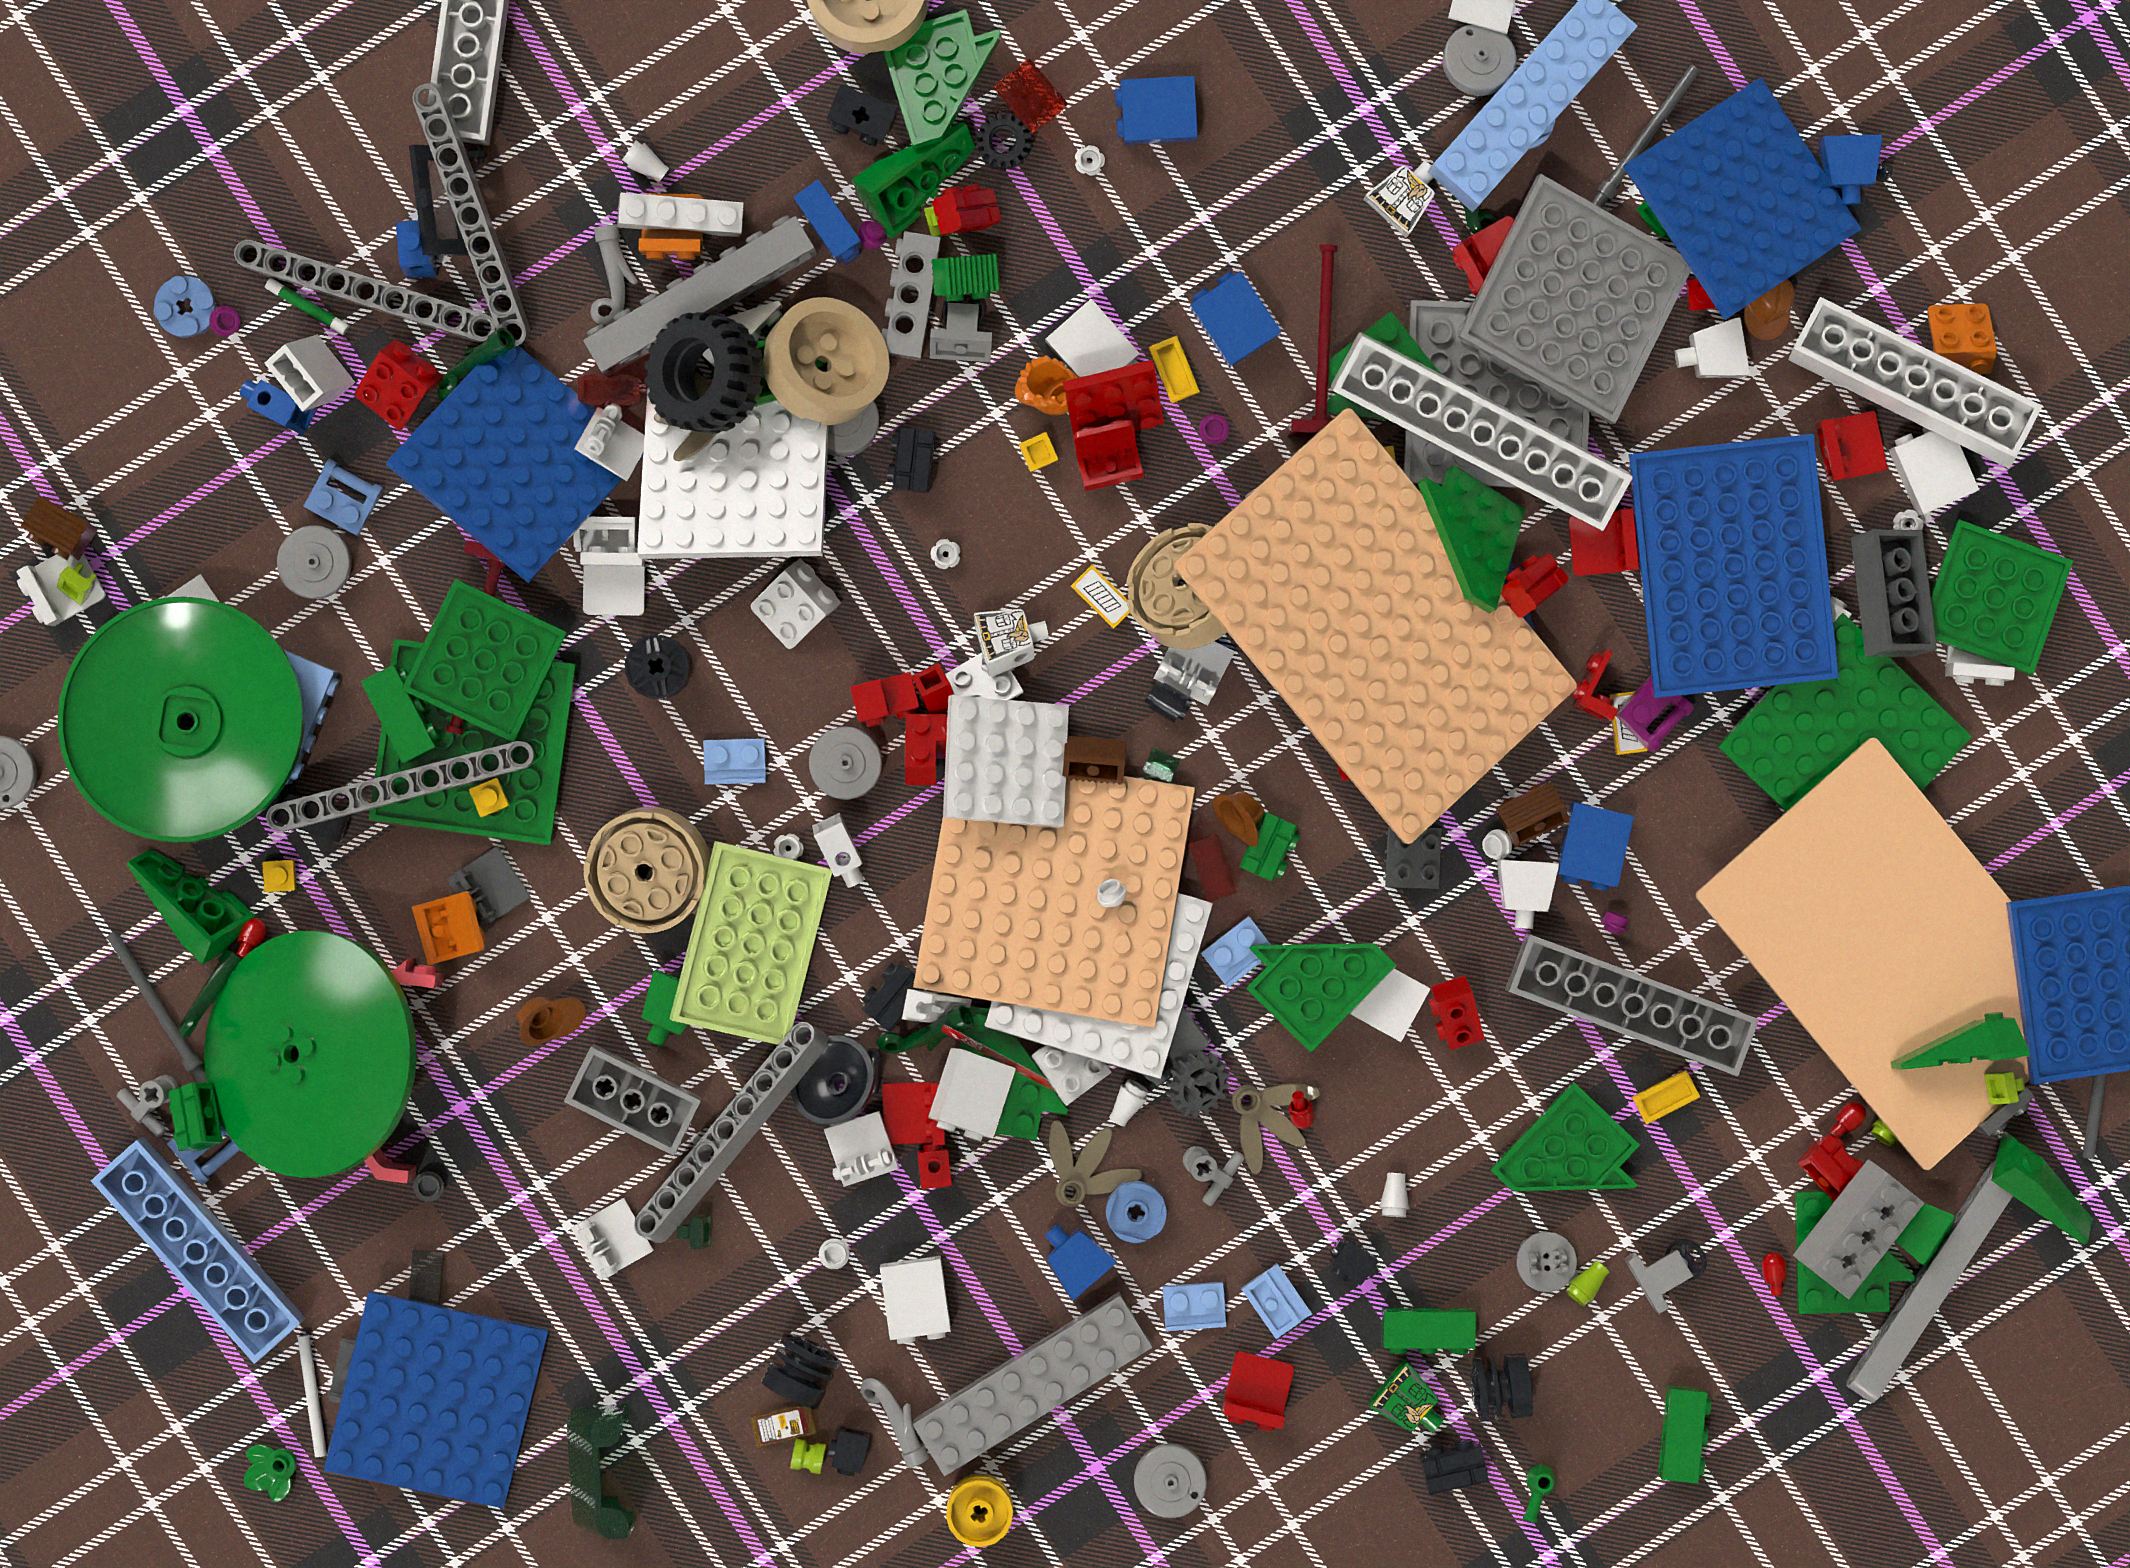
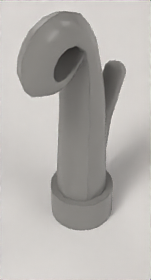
M617 224L594 228L595 240L600 246L612 299H597L592 304L590 313L592 319L597 324H603L604 326L615 322L613 317L624 309V276L631 284H637V279L628 267L621 251ZM603 305H607L612 309L610 314L605 317L601 316L599 312Z
M874 1378L863 1380L861 1394L869 1403L876 1404L881 1402L903 1451L901 1455L907 1468L918 1466L928 1460L929 1455L924 1445L920 1444L912 1425L910 1404L906 1403L902 1410L885 1384Z

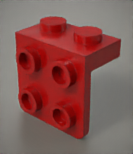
M1505 216L1462 240L1453 248L1454 262L1460 270H1465L1470 279L1468 280V286L1475 297L1515 220L1513 216Z
M395 339L379 351L356 388L355 396L394 428L402 430L408 424L424 396L436 388L444 376L431 363L424 361L412 352L408 345Z
M1115 420L1106 426L1097 428L1085 427L1073 435L1076 458L1085 492L1144 478L1136 446L1133 421Z
M1633 508L1614 511L1603 531L1575 516H1571L1568 519L1572 568L1576 576L1626 572L1639 569L1638 545L1636 544V525Z
M1242 1351L1237 1352L1234 1356L1221 1408L1222 1413L1228 1415L1227 1420L1234 1423L1245 1424V1420L1257 1423L1256 1427L1262 1430L1274 1432L1275 1428L1283 1429L1285 1421L1283 1412L1294 1367L1290 1363Z

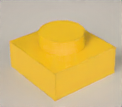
M1047 432L1018 444L1030 473L1058 461Z
M498 777L469 789L480 817L510 806Z
M295 860L262 862L264 892L297 890Z

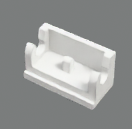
M589 517L574 533L575 551L588 552V547L592 546L607 547V552H619V547H637V518Z
M907 989L902 1019L933 1023L946 1016L950 1010L958 1006L964 1005L966 1008H970L972 999L947 993Z

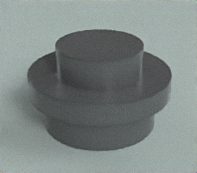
M422 1172L414 1181V1193L422 1201H435L444 1191V1181L436 1172Z

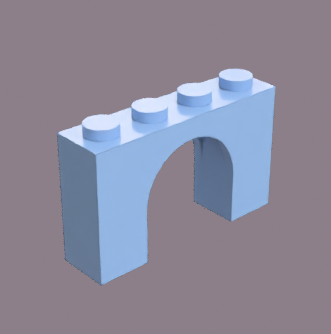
M284 650L298 676L305 712L302 746L294 770L286 783L289 785L294 780L298 781L302 775L305 764H302L301 761L305 752L310 753L315 744L316 736L313 735L317 724L321 725L325 720L328 708L324 706L328 697L335 695L340 680L336 679L339 672Z

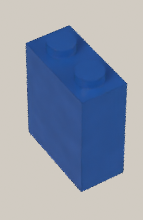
M1194 76L1121 80L1120 88H1115L1116 107H1122V119H1116L1117 137H1123L1124 145L1197 141Z
M819 179L793 197L796 205L837 265L841 262L847 265L861 255L859 253V250L863 248L861 240Z
M1232 271L1223 275L1217 280L1219 286L1210 292L1207 288H1204L1191 297L1194 302L1189 306V309L1229 368L1281 334V330L1241 271L1235 275Z
M1571 802L1568 812L1570 821L1565 825L1557 863H1559L1557 874L1562 875L1561 881L1579 885L1580 879L1591 881V888L1609 891L1610 886L1618 887L1634 816Z

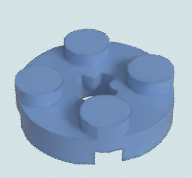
M175 276L165 282L158 290L154 301V315L167 332L177 337L189 338L200 335L210 328L209 317L211 312L217 308V305L215 304L212 290L204 282L190 276ZM187 299H190V306L193 307V311L191 313L185 312L181 315L179 313V302H185Z
M1131 1181L1121 1183L1110 1194L1106 1203L1105 1211L1109 1227L1118 1238L1126 1242L1141 1243L1154 1235L1156 1236L1162 1230L1166 1221L1167 1209L1162 1194L1154 1186L1146 1182ZM1139 1204L1141 1205V1210L1145 1211L1143 1216L1138 1215L1136 1220L1132 1219L1131 1213L1127 1211L1129 1207Z

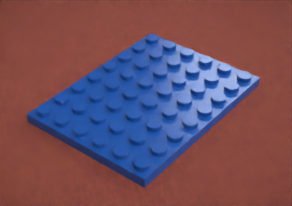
M1814 434L1628 454L1630 474L1633 477L1631 487L1654 698L1839 678Z

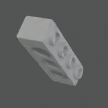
M904 231L903 239H897L895 256L900 257L898 269H892L890 286L895 287L893 299H887L885 316L890 317L888 329L883 328L881 333L889 356L919 361L922 359L934 285L931 261L939 257L941 237ZM918 258L923 262V269L919 273H911L906 269V264L910 259ZM913 288L918 292V299L914 303H905L901 299V294L905 289ZM902 318H908L914 324L912 331L907 334L900 333L896 329L897 322Z

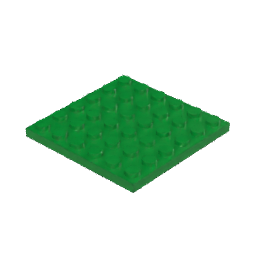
M1844 613L1833 622L1839 678L1772 685L1716 746L1785 812L1869 738L1878 739L1918 789L1922 791L1972 737L1890 657H1865L1862 630Z
M394 639L390 666L398 665L399 669L405 668L409 674L423 643ZM552 662L514 742H526L534 748L536 758L530 767L370 809L369 820L552 845L577 664ZM422 700L426 712L422 714L427 724L432 722L440 736V739L436 740L439 747L407 764H402L382 725L374 779L512 742L466 720L463 721L462 728H464L463 735L445 731L446 725H450L452 713ZM523 746L516 748L513 752V759L517 764H523L529 758V752ZM494 754L487 755L484 758L483 766L488 772L495 771L499 766V759ZM459 762L454 766L453 773L455 777L462 780L468 776L469 767L465 762ZM435 770L427 771L424 775L425 785L428 787L436 786L439 782L438 773ZM498 777L510 806L480 817L469 789ZM399 778L394 783V790L398 795H404L409 790V782L405 778ZM373 786L371 803L376 802L380 795L376 786Z

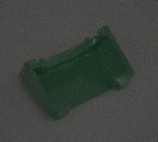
M628 1404L576 1408L571 1412L567 1420L573 1521L579 1528L607 1539L629 1538L635 1526L634 1510L623 1508L618 1501V1496L603 1497L600 1447L613 1446L621 1438L622 1422L629 1420Z

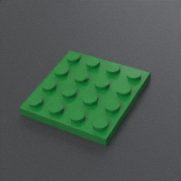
M1958 519L1954 525L1930 593L1936 642L2005 667H2013L2016 671L2027 675H2034L2073 560Z
M454 579L401 690L514 742L567 632Z

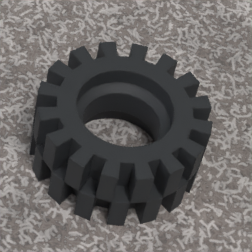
M997 113L996 116L988 117L987 121L981 124L980 130L977 133V149L979 156L982 157L985 164H989L995 170L996 168L1001 169V171H1006V169L1010 168L1013 170L1019 164L1022 165L1026 157L1029 156L1031 133L1021 118L1018 116L1014 117L1011 113H1007V115ZM1006 130L1015 136L1016 145L1012 151L999 153L994 149L992 139L999 131Z

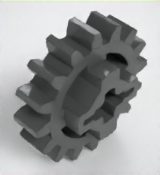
M1199 1051L1197 1058L1191 1053L1188 1054V1061L1185 1063L1179 1060L1178 1065L1180 1068L1178 1070L1171 1069L1170 1071L1174 1076L1173 1080L1166 1081V1084L1172 1088L1166 1092V1095L1172 1099L1170 1104L1183 1115L1191 1114L1194 1118L1198 1117L1200 1111L1208 1115L1209 1107L1211 1106L1217 1109L1218 1103L1216 1101L1226 1098L1222 1093L1223 1089L1230 1088V1084L1225 1081V1079L1230 1077V1073L1225 1070L1226 1065L1212 1053L1206 1055L1202 1051Z

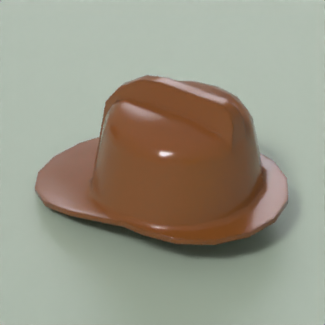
M1788 278L1745 306L1744 322L1748 331L1755 338L1773 340L1786 329L1790 318L1791 305L1795 298L1794 287Z
M1238 791L1230 795L1219 794L1215 796L1213 808L1222 826L1252 847L1257 846L1259 838L1256 827L1264 815L1263 806L1244 791Z
M534 997L527 1001L521 1010L515 1013V1018L520 1024V1039L528 1046H536L571 1034L584 1021L586 1009L579 999L572 997L554 1001L546 997Z

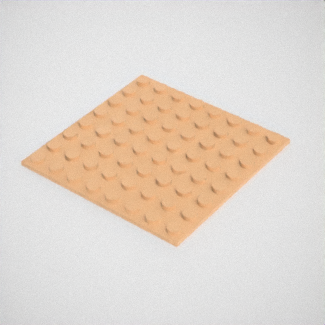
M1127 776L1123 777L1121 785L1118 783L1113 785L1111 782L1107 784L1106 782L1100 783L1099 781L1095 783L1094 781L1088 782L1087 780L1082 782L1081 780L1076 781L1073 779L1070 781L1066 779L1064 826L1060 828L943 818L913 988L1155 1028L1195 787ZM1109 879L1118 880L1124 884L1127 890L1125 899L1116 907H1103L1097 900L1098 886Z

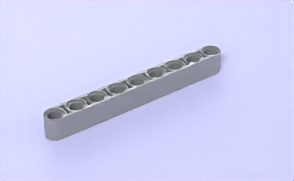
M425 83L417 87L413 92L412 98L496 329H507L508 325L512 323L520 326L522 330L521 338H514L515 346H518L530 334L527 316L445 92L436 83ZM425 89L432 90L436 95V101L433 106L425 104L422 100V92ZM437 118L442 119L446 123L447 130L444 135H439L433 130V122ZM446 148H451L457 153L458 159L453 165L447 163L444 159L443 154ZM460 177L467 181L468 191L465 194L456 191L454 187L456 178ZM467 207H473L478 211L479 220L477 223L469 222L466 219L465 210ZM478 236L488 239L490 243L488 252H482L476 247L475 242ZM493 265L500 270L501 276L498 281L488 278L486 274L488 266ZM503 294L510 298L511 308L509 310L501 309L498 306V295Z
M243 240L237 244L234 250L236 261L248 270L481 344L487 341L488 336L497 330L493 318L484 313L263 243ZM249 248H256L257 258L253 262L246 263L244 260L245 251ZM278 257H285L287 261L285 269L275 272L273 262ZM308 266H314L316 270L315 277L311 281H304L302 278L303 270ZM343 275L345 278L344 287L337 291L333 290L331 287L332 279L335 276ZM365 285H373L374 295L370 299L363 300L360 296V290ZM402 294L404 299L402 306L397 309H391L389 305L391 296ZM424 303H431L433 307L432 314L427 318H420L418 314L419 307ZM453 312H459L462 316V322L457 327H449L447 323L448 316ZM483 321L490 322V333L484 337L478 336L476 332L478 324Z
M516 741L290 800L272 806L266 814V821L273 830L290 831L508 774L530 767L536 758L535 750L526 742ZM523 746L528 750L529 758L525 763L517 764L513 759V752L516 748ZM490 754L496 755L499 759V766L493 772H488L483 766L484 758ZM459 762H465L469 767L468 776L462 780L457 779L453 773L454 766ZM429 770H435L439 775V782L434 787H428L424 783V775ZM399 778H405L409 782V790L404 795H398L394 790V783ZM371 785L376 786L380 794L378 800L374 803H369L364 797L365 789ZM341 793L346 794L350 802L348 808L343 811L338 810L334 805L335 797ZM310 801L316 802L320 810L317 817L313 819L308 818L304 812L305 805ZM280 809H285L290 818L289 822L283 827L276 824L274 817Z
M807 1022L798 1023L790 1030L639 1212L634 1221V1229L638 1235L655 1243H662L673 1234L824 1052L828 1040L823 1031ZM812 1034L810 1041L806 1044V1039ZM792 1058L791 1064L786 1067L788 1060ZM773 1081L771 1088L767 1091L769 1083ZM753 1105L752 1111L748 1114V1109ZM734 1128L732 1135L728 1138L730 1130ZM714 1151V1156H713V1158L709 1161V1156H710L711 1153ZM695 1175L693 1182L689 1184L691 1177ZM675 1198V1203H674V1205L670 1208V1204H671L672 1200ZM656 1222L654 1229L651 1231L652 1224Z
M1996 1161L1991 1163L1956 1214V1220L1926 1267L1922 1265L1915 1276V1281L1911 1282L1850 1374L1846 1386L1869 1402L1874 1403L1881 1396L2013 1197L1991 1181Z

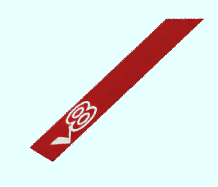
M943 1025L941 1032L1002 1064L1016 1068L1015 1071L1055 1091L1046 1078L958 1031Z

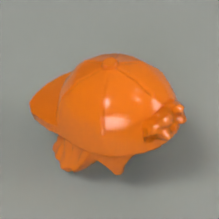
M1047 355L1032 359V363H1026V368L1020 371L1021 376L1018 378L1015 386V397L1017 400L1028 406L1035 407L1048 415L1067 413L1068 408L1062 382L1078 378L1075 372L1066 368L1062 361L1059 362L1056 358L1051 359Z

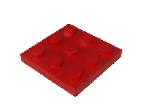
M1153 360L1062 382L1073 435L1085 427L1097 428L1106 426L1115 420L1133 421L1134 431L1150 429L1164 424Z

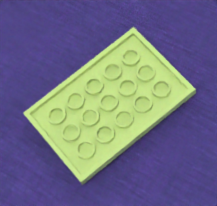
M715 841L670 1020L779 1045L793 1028L832 875L831 869Z

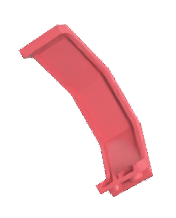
M415 957L407 959L392 971L399 984L435 988L443 983L444 973L436 972V966L422 964L414 966ZM381 1148L365 1160V1163L377 1180L407 1184L416 1178L417 1165L392 1162L385 1156Z

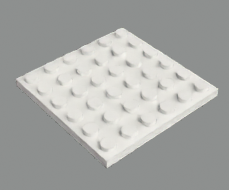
M649 388L647 389L637 550L639 559L823 556L829 425H820L819 421L806 417L801 419L776 400L754 407L752 411H747L746 414L748 416L740 424L735 423L736 426L731 430L717 433L713 440L700 452L685 460L675 461L673 459L674 452L693 431L656 422L654 420V415L657 413L654 409L656 405L651 404L648 397L650 390Z
M1177 893L1155 1028L995 1001L991 1003L985 1027L1161 1079L1213 903Z

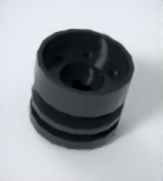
M649 635L639 639L629 649L625 658V674L629 684L637 693L652 699H668L678 695L687 687L692 676V660L688 650L679 641L664 635ZM662 659L663 663L661 666L665 669L664 672H656L653 675L651 673L653 667L650 663L652 661L658 662Z
M784 1333L780 1342L788 1349L777 1347L775 1354L785 1361V1364L770 1362L761 1383L771 1391L792 1402L811 1409H818L827 1389L817 1381V1378L832 1380L834 1374L826 1367L837 1369L841 1360L817 1342Z
M1525 1353L1504 1355L1503 1369H1498L1494 1357L1488 1356L1486 1371H1484L1483 1362L1480 1357L1472 1359V1373L1470 1375L1471 1395L1480 1422L1489 1421V1407H1492L1495 1420H1501L1502 1406L1505 1405L1508 1406L1511 1418L1533 1416L1531 1377Z

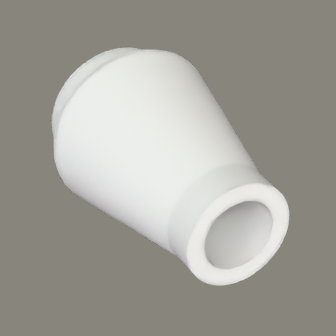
M637 140L622 159L628 164L627 168L650 177L658 183L669 169L645 143L641 144Z
M1128 1079L1125 1084H1121L1109 1118L1116 1124L1125 1126L1128 1120L1148 1100L1146 1097L1149 1092L1148 1089L1131 1079Z
M1387 1173V1180L1379 1208H1382V1216L1406 1217V1210H1410L1405 1174Z

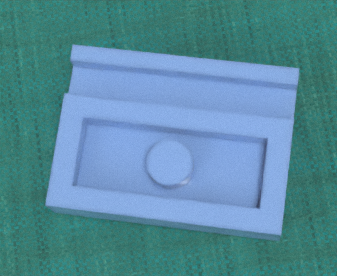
M765 738L703 740L705 784L766 783Z
M1247 916L1203 950L1201 954L1226 987L1229 988L1262 962L1249 948L1252 945L1271 944L1251 918Z
M1277 1263L1241 1287V1290L1276 1339L1295 1327L1303 1319L1312 1315Z
M1223 1281L1162 1286L1166 1331L1226 1327Z

